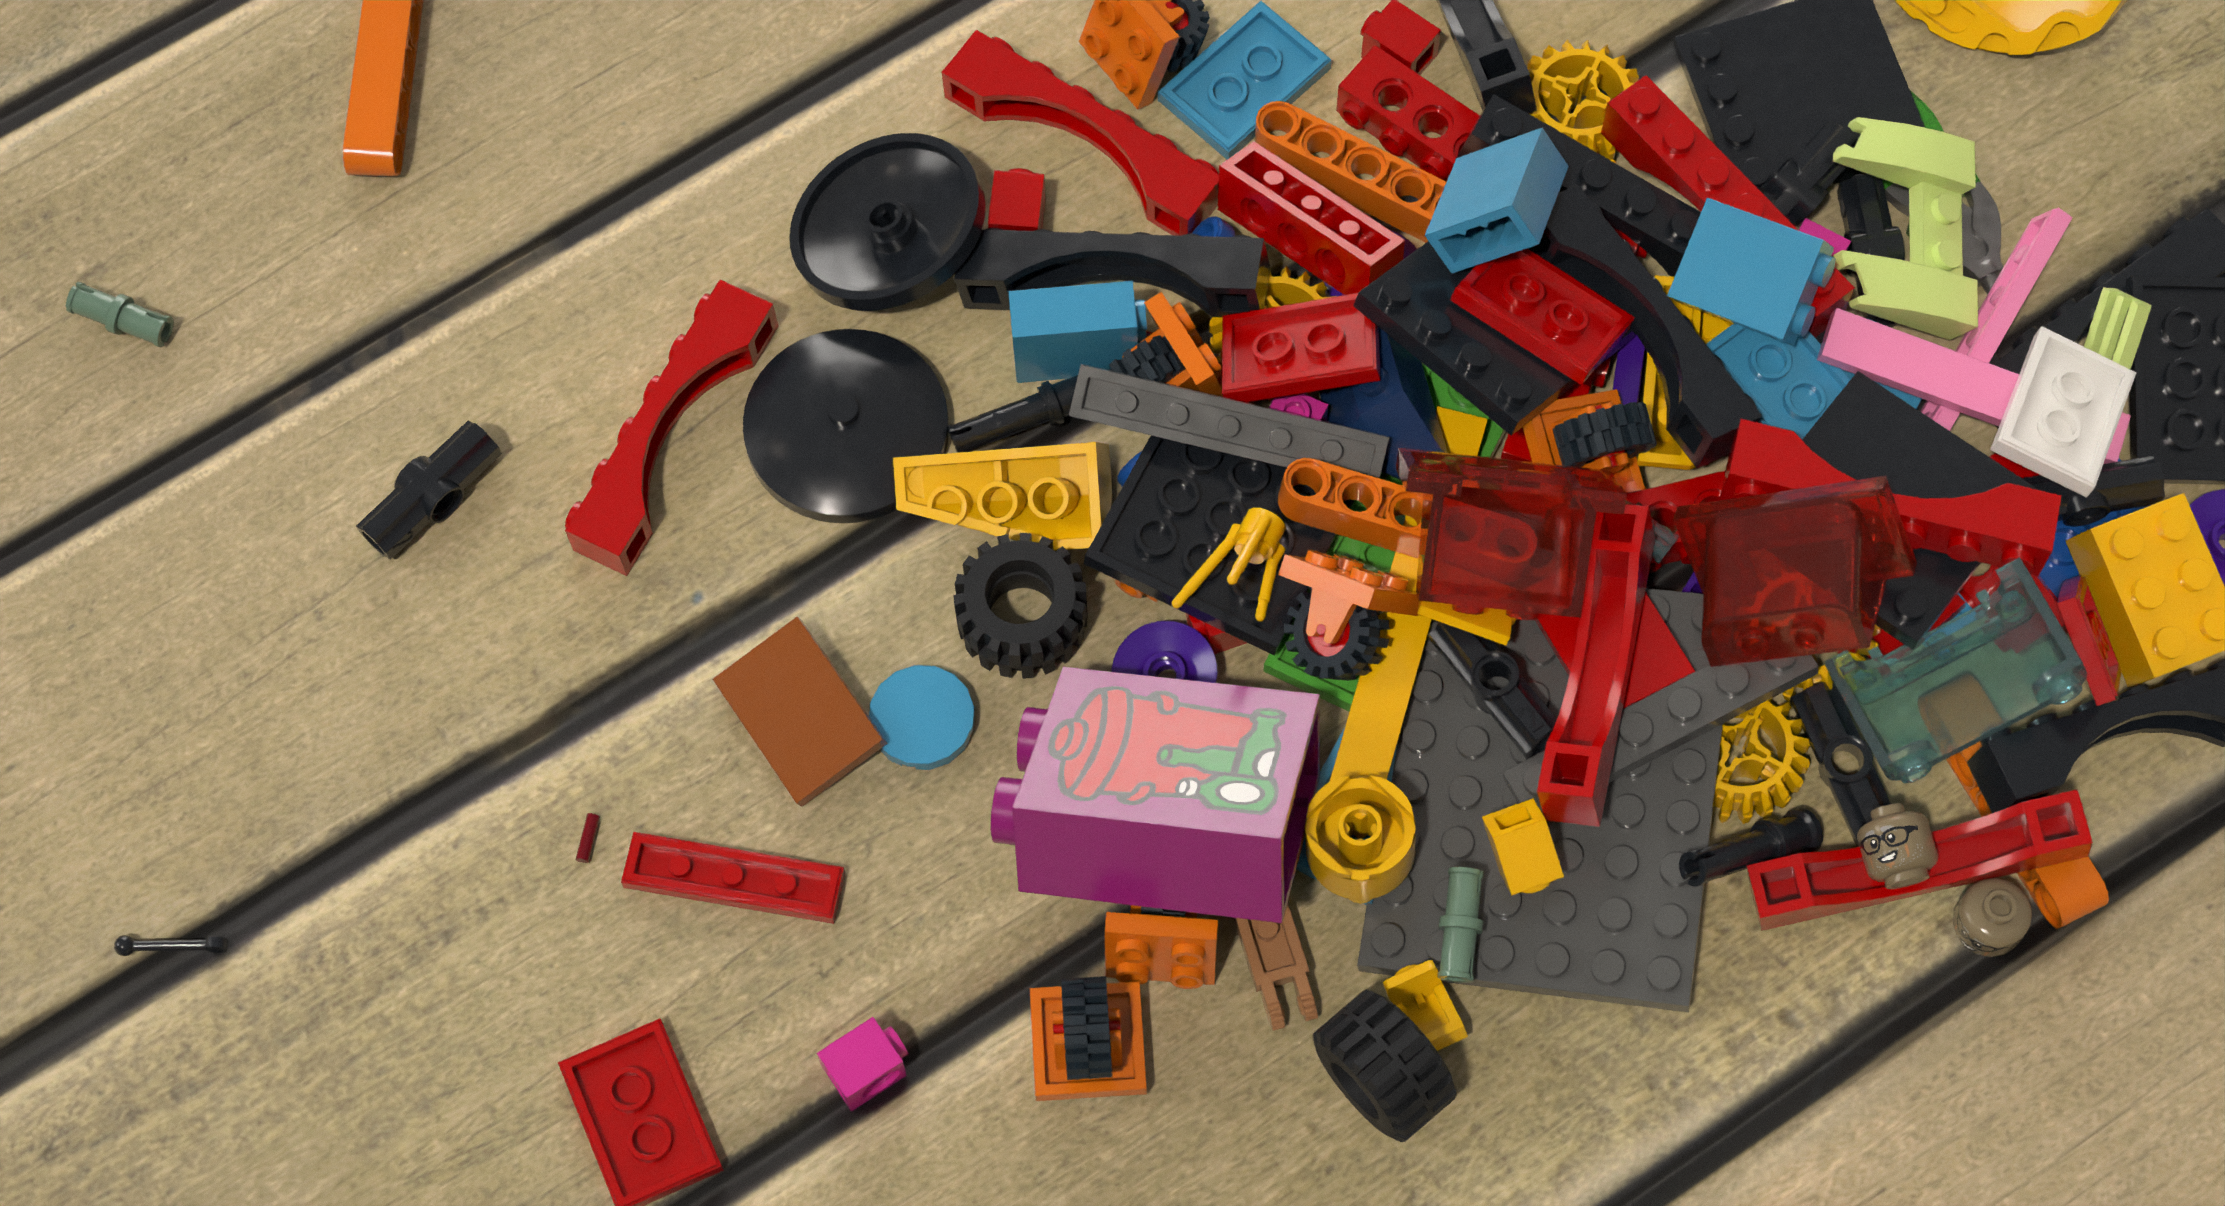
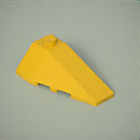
M1088 442L893 458L896 510L959 525L994 536L1008 534L1009 539L1015 541L1020 540V533H1031L1032 542L1039 543L1042 536L1053 540L1054 551H1057L1062 546L1066 550L1089 548L1111 509L1113 495L1109 444Z

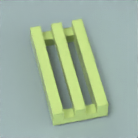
M2103 287L2084 347L2131 370L2152 305L2116 288Z

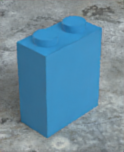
M1539 128L1456 158L1425 233V237L1451 273L1524 250L1540 243L1569 167L1545 130Z
M1707 197L1667 296L1686 306L1794 346L1798 335L1804 337L1812 324L1815 307L1811 306L1818 287H1825L1832 276L1836 263V258L1831 256L1834 247L1823 239Z
M1133 281L1008 292L1017 383L1068 379L1078 375L1081 364L1107 370L1111 369L1109 364L1114 359L1121 360L1123 352L1132 349L1146 338L1145 300L1134 299Z

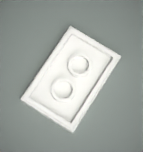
M2041 326L2033 337L1990 450L2087 498L2096 486L2136 372Z

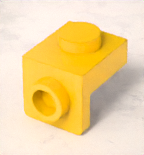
M1427 960L1419 965H1408L1400 969L1393 977L1386 979L1383 982V986L1388 999L1416 1024L1434 1048L1439 1051L1467 1038L1468 1035L1441 979L1437 978L1438 970L1433 960Z

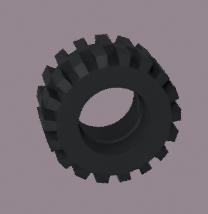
M1020 533V540L1010 541L1008 534L998 536L997 546L991 547L986 541L977 547L979 558L975 559L969 555L962 564L964 575L957 574L954 584L956 594L953 597L960 638L964 639L965 648L972 658L979 654L982 667L990 671L994 665H998L1000 676L1011 678L1013 670L1022 671L1023 679L1034 678L1033 670L1041 667L1046 675L1055 670L1056 659L1059 658L1063 663H1066L1073 656L1072 645L1080 647L1084 639V627H1087L1088 609L1086 583L1083 582L1082 570L1077 562L1071 564V553L1063 546L1055 552L1053 540L1042 536L1039 543L1032 542L1031 533ZM1018 588L1036 590L1044 594L1052 603L1043 616L1025 624L1006 622L998 618L991 611V608L1001 595Z
M1366 989L1362 991L1312 1035L1321 1063L1345 1097L1375 1128L1399 1142H1406L1457 1097L1451 1073L1428 1038L1394 1003L1371 990Z

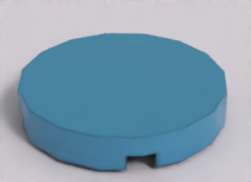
M914 665L894 672L879 685L870 702L869 717L888 743L880 751L891 762L900 766L903 764L908 767H915L916 770H931L949 764L965 750L971 739L970 735L974 727L975 709L967 687L954 674L937 666Z

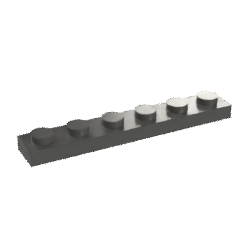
M1086 364L1080 365L1069 412L1071 417L1283 467H1288L1289 464L1297 459L1312 458L1376 478H1380L1389 436Z
M1791 622L1623 709L1609 783L1817 675L1818 665ZM1545 750L1503 772L1504 781L1517 803L1534 798L1542 814L1543 811L1537 794V787Z

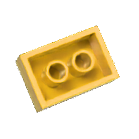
M2184 493L2093 527L2066 540L2079 574L2087 580L2128 688L2225 651V586Z

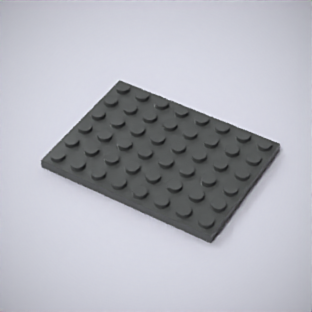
M1522 576L1516 582L1508 584L1499 583L1516 589L1514 611L1518 613V617L1511 627L1510 639L1507 645L1493 642L1502 652L1515 659L1521 676L1553 715L1558 718L1569 676L1522 600L1521 595L1522 590L1546 578ZM1646 588L1645 592L1695 672L1732 653L1737 597ZM1432 619L1398 739L1391 781L1406 795L1412 806L1416 827L1414 862L1409 874L1398 887L1383 896L1374 898L1372 904L1367 903L1357 963L1359 972L1394 976L1400 969L1408 965H1419L1427 960H1433L1439 972L1443 931L1438 929L1439 917L1445 915L1449 880L1448 869L1450 867H1469L1484 872L1478 919L1483 921V931L1476 936L1473 967L1474 981L1471 983H1456L1441 980L1442 982L1689 1013L1704 885L1693 887L1687 884L1690 878L1700 874L1683 879L1679 871V860L1686 852L1709 846L1723 724L1608 783L1600 827L1546 821L1564 877L1551 881L1541 891L1534 893L1520 892L1511 895L1499 872L1482 816L1518 804L1504 781L1503 772L1527 759L1493 717L1483 712L1477 706L1471 690L1431 643L1429 633L1434 630L1439 622ZM1492 677L1483 686L1490 690H1500L1505 688L1509 681L1502 677Z

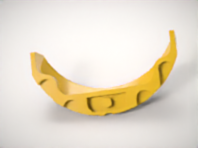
M2128 0L1895 1L1913 19L1924 21L1931 32L1950 42L1973 50L1981 49L2008 53V55H2025L2057 49L2093 35L2102 30Z

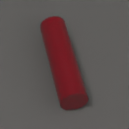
M588 813L586 816L575 859L578 862L589 863L600 820L599 815Z

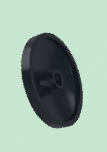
M899 133L871 139L847 150L826 165L803 192L795 208L790 225L789 240L792 258L810 288L821 298L833 305L858 311H878L907 304L923 297L943 284L969 257L979 239L984 224L986 209L984 190L979 177L966 156L955 146L940 138L920 133Z
M837 329L814 334L795 342L777 354L765 366L753 383L747 397L743 415V436L749 461L755 475L763 487L778 502L790 510L814 520L829 523H858L880 518L896 511L893 458L945 454L949 437L947 428L949 417L946 398L937 376L926 361L913 349L892 337L877 332L859 329Z

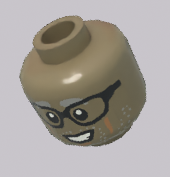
M1902 803L1885 805L1870 812L1872 821L1864 824L1857 833L1858 844L1868 876L1875 881L1884 882L1886 889L1903 888L1929 879L1928 870L1937 863L1938 852L1926 816L1915 811L1905 812Z
M1983 879L1970 886L1954 909L1953 926L1960 942L1965 948L1975 954L1987 957L2004 955L2015 948L2031 926L2032 909L2028 897L2017 885L2005 879Z

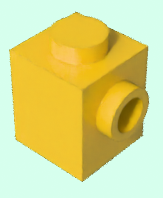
M1534 798L1482 816L1499 872L1511 895L1520 892L1534 893L1541 891L1551 881L1564 877L1546 819Z

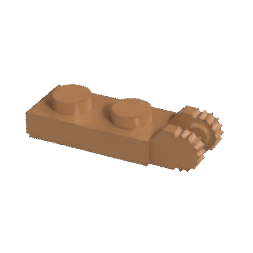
M1288 902L1282 923L1233 917L1256 992H1261L1271 1029L1274 1031L1285 1028V1014L1282 1004L1278 1000L1275 987L1290 982L1294 984L1300 1014L1303 1015L1304 1020L1317 1019V1008L1308 981L1310 971Z

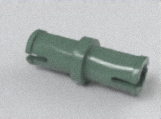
M77 282L76 287L73 286L67 296V312L104 324L106 330L113 334L120 335L125 332L151 342L158 347H163L164 342L167 343L172 334L174 319L171 316L162 315L134 304V299L127 295L119 294L115 297L89 287L85 283Z
M1450 867L1448 869L1449 880L1445 915L1439 917L1438 929L1443 931L1440 971L1437 978L1449 982L1471 983L1474 981L1473 967L1476 936L1483 931V921L1478 919L1484 872L1469 867Z

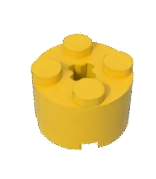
M1351 775L1328 782L1314 795L1308 806L1305 821L1306 856L1313 875L1321 885L1338 896L1348 898L1354 903L1362 904L1391 892L1407 877L1415 857L1416 827L1411 803L1396 785L1382 777L1369 775V778H1351ZM1354 835V836H1355L1356 838H1358V839H1357V840L1352 839L1351 836ZM1367 835L1370 836V838L1363 840Z

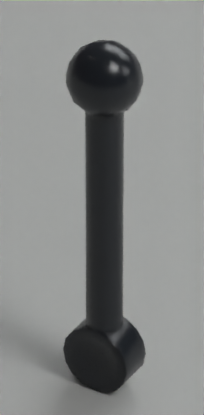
M122 935L114 943V950L120 956H129L134 951L206 950L212 953H224L228 949V939L216 936L200 940H134L131 936Z

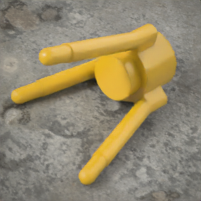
M1263 508L1249 509L1241 525L1232 524L1226 538L1183 586L1182 590L1173 599L1172 606L1176 609L1180 608L1235 546V552L1238 557L1227 577V582L1230 585L1237 583L1248 563L1261 564L1264 559L1267 561L1255 613L1256 620L1263 621L1270 602L1277 567L1286 550L1279 543L1286 529L1282 519L1273 512Z

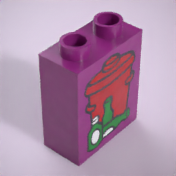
M1063 667L1048 709L1027 707L1023 712L1017 739V765L1020 772H1025L1023 779L1001 777L996 785L993 796L990 823L992 841L999 844L1015 845L1018 892L1282 923L1305 837V821L1308 806L1316 794L1320 779V694Z

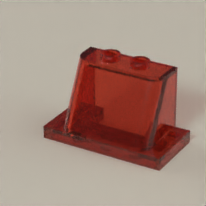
M1398 448L1396 471L1405 490L1423 493L1416 582L1418 601L1452 604L1453 610L1474 615L1483 614L1485 608L1506 610L1505 614L1507 616L1521 620H1536L1539 613L1581 618L1596 513L1624 515L1627 493L1611 471Z
M1886 476L1679 506L1673 518L1703 593L1701 643L1711 667L1869 648L1887 579L1914 576L1917 564Z

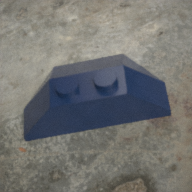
M1379 328L1380 381L1319 390L1321 401L1329 405L1327 422L1389 436L1381 473L1407 482L1415 477L1420 465L1433 452L1437 450L1448 452L1422 362Z

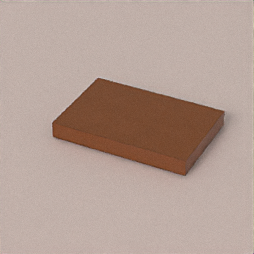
M795 617L712 679L794 801L801 807L888 744L799 617Z

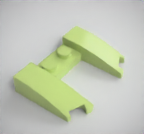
M1861 117L1853 119L1849 122L1848 127L1853 132L1861 135L1854 148L1846 144L1837 147L1833 154V162L1909 188L1910 262L1846 250L1834 254L1833 257L1836 258L1835 268L1837 270L1850 269L1856 271L1863 288L1864 295L1849 301L1850 307L1947 340H1952L1977 328L1978 285L1976 279L1963 276L1962 194L1976 187L1975 142L1942 131L1911 124Z

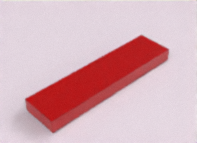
M633 832L621 883L623 888L834 924L845 870L844 867Z

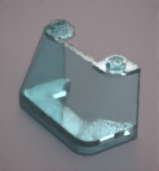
M2020 557L1995 570L2000 579V585L1991 596H1989L1986 589L1976 593L1980 605L1927 632L1914 650L1903 645L1883 656L1877 646L1868 651L1872 659L1856 661L1847 649L1823 662L1888 779L1901 780L1903 783L1918 781L1931 771L1932 766L2050 704L2061 705L2067 703L2082 692L2083 687L2081 685L2087 679V671Z

